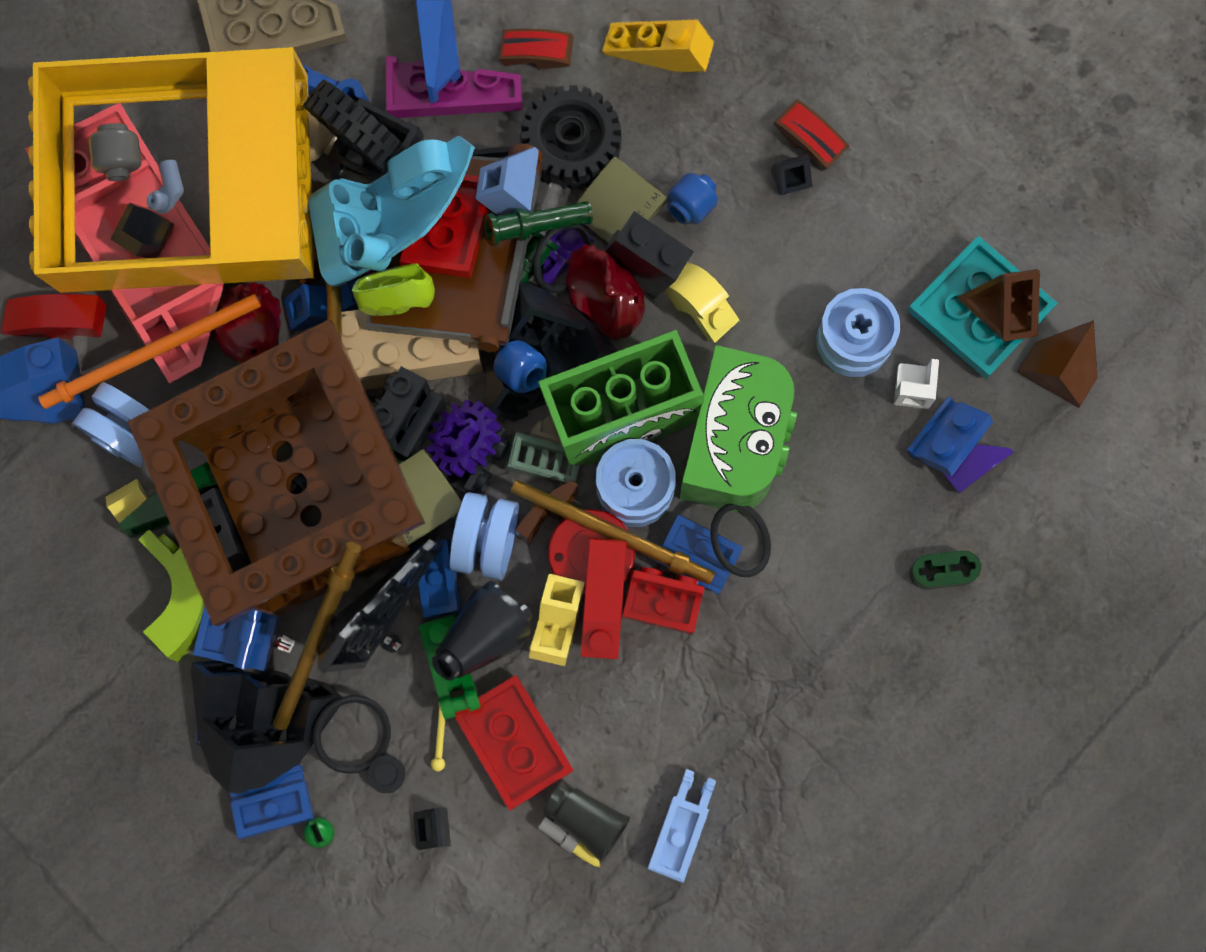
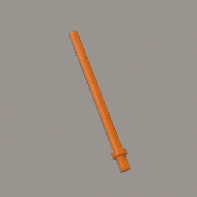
M253 294L68 383L65 381L56 384L57 388L38 397L40 404L44 409H48L62 401L69 403L74 400L75 395L261 307V303L256 294Z

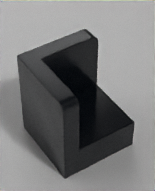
M129 203L111 240L136 256L158 258L174 224L150 208Z

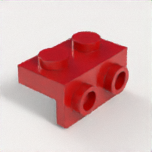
M641 567V571L633 570L622 618L693 635L705 587L699 586L697 579L679 575L676 580L662 577L663 572L654 568Z

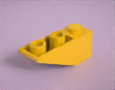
M698 19L610 23L602 52L605 55L674 72H706L714 42Z

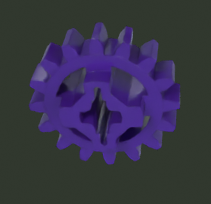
M465 400L462 407L457 403H453L452 412L448 414L443 410L441 412L443 420L432 423L436 431L427 436V439L433 443L427 448V452L433 456L431 459L439 469L450 476L454 473L460 478L463 477L465 470L472 475L475 474L477 464L485 467L487 465L485 457L488 454H496L492 445L501 442V438L495 434V432L501 429V425L495 421L497 418L496 414L479 401L473 404L471 401Z

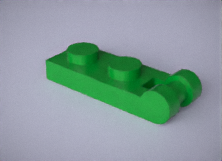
M453 614L419 625L440 708L445 720L456 717L457 712L469 709L470 712L481 709L472 673L448 681L436 672L432 664V658L436 655L435 652L456 620ZM460 689L464 690L463 695L451 698V692Z

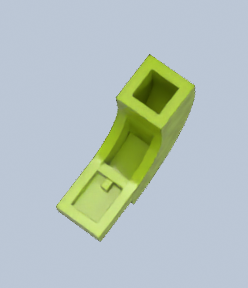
M148 530L138 540L166 568L171 579L172 592L164 612L143 633L167 658L179 662L196 644L205 605L181 548L179 549L176 543L165 533L159 537L151 530Z

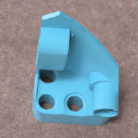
M456 136L448 142L434 139L420 141L391 158L387 162L388 173L370 184H362L341 178L331 181L310 194L308 204L319 268L324 280L333 287H340L369 270L382 271L388 267L393 256L426 235L440 219L454 198L469 167L475 147L460 136Z

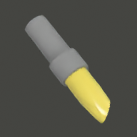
M547 816L544 817L537 829L558 842L560 847L570 854L574 853L595 867L600 866L599 860L567 831L556 825L553 820Z

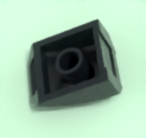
M361 97L357 102L358 105H361L397 137L402 145H404V150L422 141L425 137L420 127L413 123L405 122L375 107L373 103ZM338 138L326 159L335 178L338 180L342 178L362 184H370L388 173V171L383 173L372 166Z

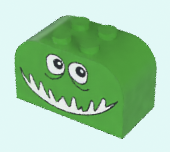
M677 330L538 381L567 460L572 465L598 462L601 460L602 455L614 444L627 439H645L651 442L680 431L698 420L701 404L704 403L703 392Z
M718 345L715 346L704 391V403L701 404L682 482L681 500L718 509L725 504L754 508L768 494L775 475L781 476L790 446L783 445V443H789L791 433L794 430L797 412L791 411L794 399L793 380L786 368L779 362L769 357ZM731 510L732 512H741V510Z

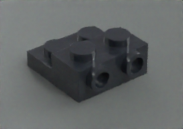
M402 366L396 375L391 374L386 380L382 391L384 395L378 406L375 404L372 406L396 458L398 456L395 449L430 392V387L425 378Z

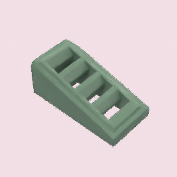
M515 432L509 440L503 469L565 484L570 481L576 483L580 465H572L568 462L566 473H559L563 455L566 456L561 444ZM521 446L526 447L523 463L517 461ZM535 449L541 450L537 466L531 465ZM549 452L555 453L551 470L546 469Z

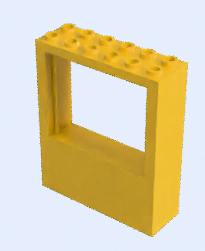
M293 47L33 63V76L29 77L28 86L33 98V111L29 112V125L33 132V145L29 147V159L33 166V180L29 183V193L31 200L34 202V215L30 216L29 227L34 237V251L30 252L29 261L34 275L60 293L314 278L313 227L308 204L309 196L312 194L309 112L303 106V103L308 98V75ZM207 98L210 255L75 263L74 106Z

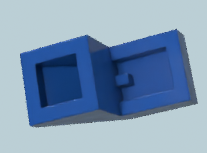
M358 277L341 286L342 312L359 309L352 292L353 285L358 280ZM302 284L284 298L290 330L298 331L327 321V286Z

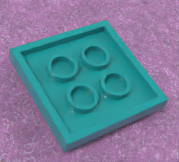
M977 236L907 310L986 380L1025 340L1023 338L1003 342L995 332L956 298L1002 274L1020 272L980 236ZM1039 288L1038 325L1058 304L1041 288Z

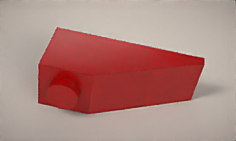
M590 538L581 657L618 660L627 540Z

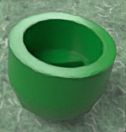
M314 818L308 821L303 829L305 842L313 848L327 847L335 836L333 824L325 818ZM314 824L317 825L323 841L319 843L311 828Z

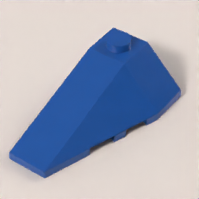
M58 337L26 345L0 356V419L55 424L77 418L82 409L85 408L83 392L75 395L74 400L69 403L62 401L48 409H44L38 399L39 396L57 388V383L62 381L68 383L81 377L77 350Z

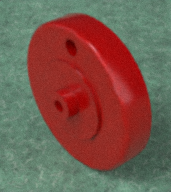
M597 509L584 510L629 531L620 519L608 512ZM565 518L558 524L551 535L548 546L549 565L553 575L585 582L583 596H585L590 538H609ZM627 546L624 582L630 575L635 561V550Z

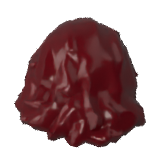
M587 244L581 246L580 249L574 250L571 253L572 256L567 261V276L565 278L566 286L570 292V303L575 305L577 311L584 313L591 321L597 323L604 335L612 337L614 340L630 336L636 327L639 326L645 313L644 292L629 271L619 266L607 252L595 249V246Z
M256 282L237 284L236 286L233 285L232 288H225L221 293L217 311L253 294H256L261 307L211 330L210 333L224 354L240 364L279 345L281 327L280 301L277 297L273 296L271 290L263 284Z

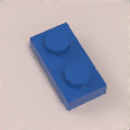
M448 539L438 541L443 546L418 583L423 617L427 619L458 613L462 610L457 574L450 569L452 544ZM422 545L413 547V552H415Z

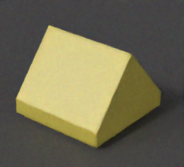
M135 479L105 498L107 508L120 523L147 500L148 496L139 480Z

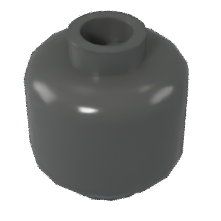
M119 123L100 125L97 127V132L93 133L89 138L92 168L96 172L106 175L107 180L130 179L129 173L135 172L140 168L142 162L139 139L133 131L128 130L127 125Z

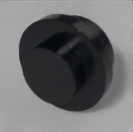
M389 755L376 758L368 769V781L372 788L380 793L387 794L397 791L403 785L406 776L402 762Z

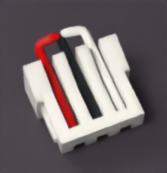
M285 635L278 637L276 641L277 649L290 653L296 641Z

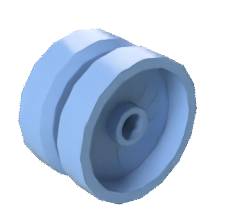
M867 288L849 289L836 295L827 305L816 333L817 350L823 362L834 372L847 377H864L876 372L888 360L891 351L896 345L900 334L899 315L893 303L886 297Z
M102 382L91 398L97 407L107 413V416L105 417L90 408H83L72 424L91 437L90 440L110 454L117 458L122 457L140 468L144 463V459L128 421L149 411V409L115 387Z
M627 439L614 444L602 455L596 469V492L602 510L616 516L627 527H643L658 521L668 511L674 497L676 470L670 456L659 445L645 439ZM634 480L641 481L639 486H633L632 484Z
M472 492L465 494L453 532L450 553L451 571L470 574L477 567L480 559V570L484 578L498 581L503 580L510 561L516 534L515 530L519 515L518 502L500 498L493 505L489 516V502L486 495Z

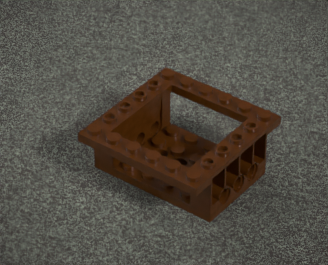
M330 319L128 421L214 626L219 627L251 610L280 616L327 592L329 587L327 579L332 567L338 565L347 542H354L361 547L352 570L355 574L354 578L410 551L403 534L425 524L335 324ZM179 441H183L204 452L251 561L250 565L234 573L180 449ZM290 443L293 448L292 456L285 462H279L276 455L278 448L283 444ZM304 475L307 479L306 489L300 494H293L290 487L292 480L296 476ZM318 507L322 515L321 520L316 526L308 527L305 523V514L309 509Z

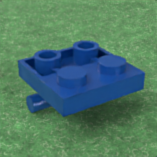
M204 606L193 655L234 664V667L241 669L253 668L267 671L280 616L251 610L218 627L212 624Z

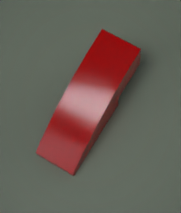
M47 294L9 299L6 301L1 333L11 336L53 339L59 337L60 339L72 340V336L102 338L107 305L98 295Z

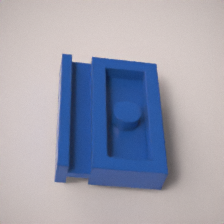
M947 397L909 446L907 452L911 458L922 460L923 464L952 477L991 426L993 420L990 414L965 403L954 402L951 397Z
M678 514L662 547L674 553L677 550L691 556L689 560L715 571L716 573L710 585L699 580L698 584L720 594L731 572L723 567L713 551L710 529ZM718 534L720 549L725 558L734 566L744 546ZM655 560V562L669 568V566Z
M302 765L294 766L263 788L250 789L242 794L230 793V803L237 837L241 840L314 819Z

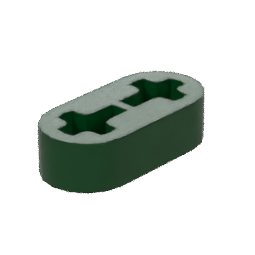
M962 550L927 554L919 557L912 564L910 578L916 587L925 590L964 586L972 583L979 577L981 562L970 551ZM960 559H963L964 564L971 565L972 570L966 574V577H963L962 571L950 572L949 568L955 567L960 563ZM924 563H927L929 569H941L942 573L934 574L931 580L927 581L926 576L919 575L918 571L924 567Z

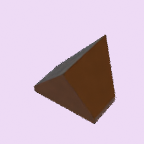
M1038 269L1002 274L956 297L995 332L1003 342L1038 336L1040 271Z
M1094 320L1035 342L1017 372L1079 408L1098 378Z

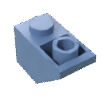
M533 147L481 167L476 199L496 215L510 214L517 208L524 209L526 212L531 211L539 150Z

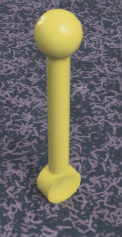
M440 704L435 758L431 761V768L437 772L445 767V761L442 758L445 719Z

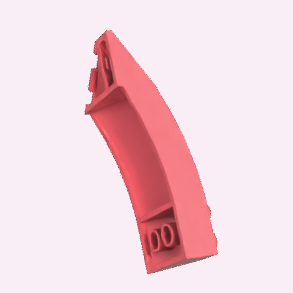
M117 103L74 124L75 236L91 262L146 259L129 252L112 241L111 237L127 205L133 203L149 208L147 205L148 194H152L155 190L158 191L163 185L159 166L121 103ZM111 123L125 124L128 130L133 131L138 136L142 163L137 171L129 173L130 179L109 181L106 175L100 174L92 168L89 138L93 133L97 132L98 126ZM27 147L25 151L29 158V147ZM178 200L171 211L163 214L158 213L174 224L158 258L210 255V246L180 200ZM224 283L109 291L143 345L146 346L215 313ZM211 331L153 358L169 384L201 367Z

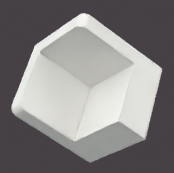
M931 359L927 366L904 363L898 365L894 405L923 409L931 407L936 399L939 359Z

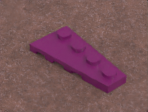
M386 56V111L397 118L522 111L521 75L477 69L476 72L460 69L461 76L454 84L449 81L438 93V100L435 103H430L424 62L421 60H413V63L399 62L398 57Z

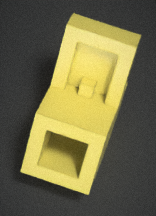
M687 262L677 280L664 290L677 310L692 316L708 341L717 342L740 321L726 300L729 295L707 271L695 264Z
M549 574L540 603L539 620L530 647L529 658L561 666L566 665L578 623L585 582Z

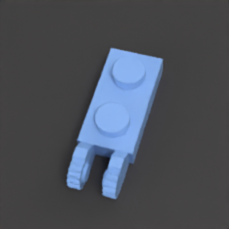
M687 769L677 796H673L647 868L682 883L685 880L709 812L707 806L716 780L711 778L704 782L698 805L685 801L686 794L694 780V772Z

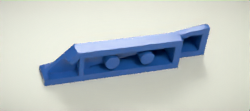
M416 0L426 85L430 103H435L438 100L440 90L449 81L454 84L461 76L452 1Z

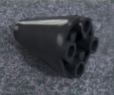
M493 581L487 582L472 593L435 652L436 655L432 658L434 669L442 678L452 681L521 649L531 637L530 625L528 623L532 619L531 611L525 604L515 602L507 593L503 592L497 583Z

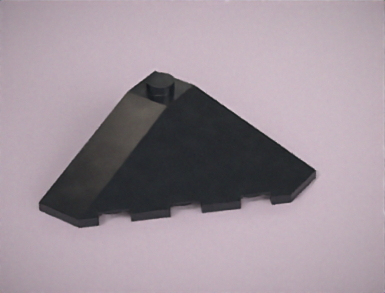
M429 539L343 609L337 617L333 616L318 652L317 668L322 672L365 668L443 545L438 541Z

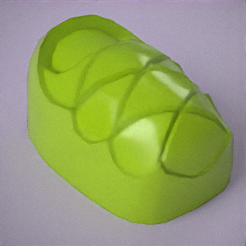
M417 263L369 274L358 279L352 289L359 310L374 316L399 315L413 307L427 308L435 296V288L431 276Z

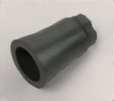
M564 781L558 785L544 807V813L553 818L556 825L567 831L584 845L600 862L614 848L631 818L595 800L579 788H572Z

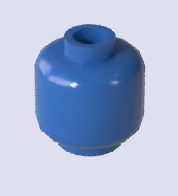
M694 173L685 174L667 194L669 203L667 209L669 213L681 224H699L717 206L716 184L705 174L700 176Z
M516 340L509 342L508 346L505 345L498 351L493 369L495 376L514 392L523 394L540 387L538 381L546 378L547 363L545 357L535 348L524 341Z

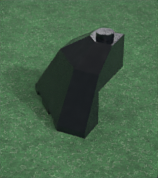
M520 281L508 343L516 340L524 341L539 351L546 359V378L618 352L579 311L549 291ZM499 345L498 351L505 345ZM498 351L487 352L485 407L498 417L517 421L527 417V411L546 404L540 387L522 394L514 392L495 376L493 369Z
M217 660L192 662L191 664L198 739L211 776L227 792L242 794L250 789L263 788L299 764L313 745V731L320 713L327 705L336 699L342 698L339 693L325 682L310 679L304 686L287 729L278 730L273 726V722L290 683L288 681L289 674L272 670H259V674H255L234 667V664ZM340 707L332 711L331 714L326 718L322 727V731L325 729L327 724L330 722V720Z

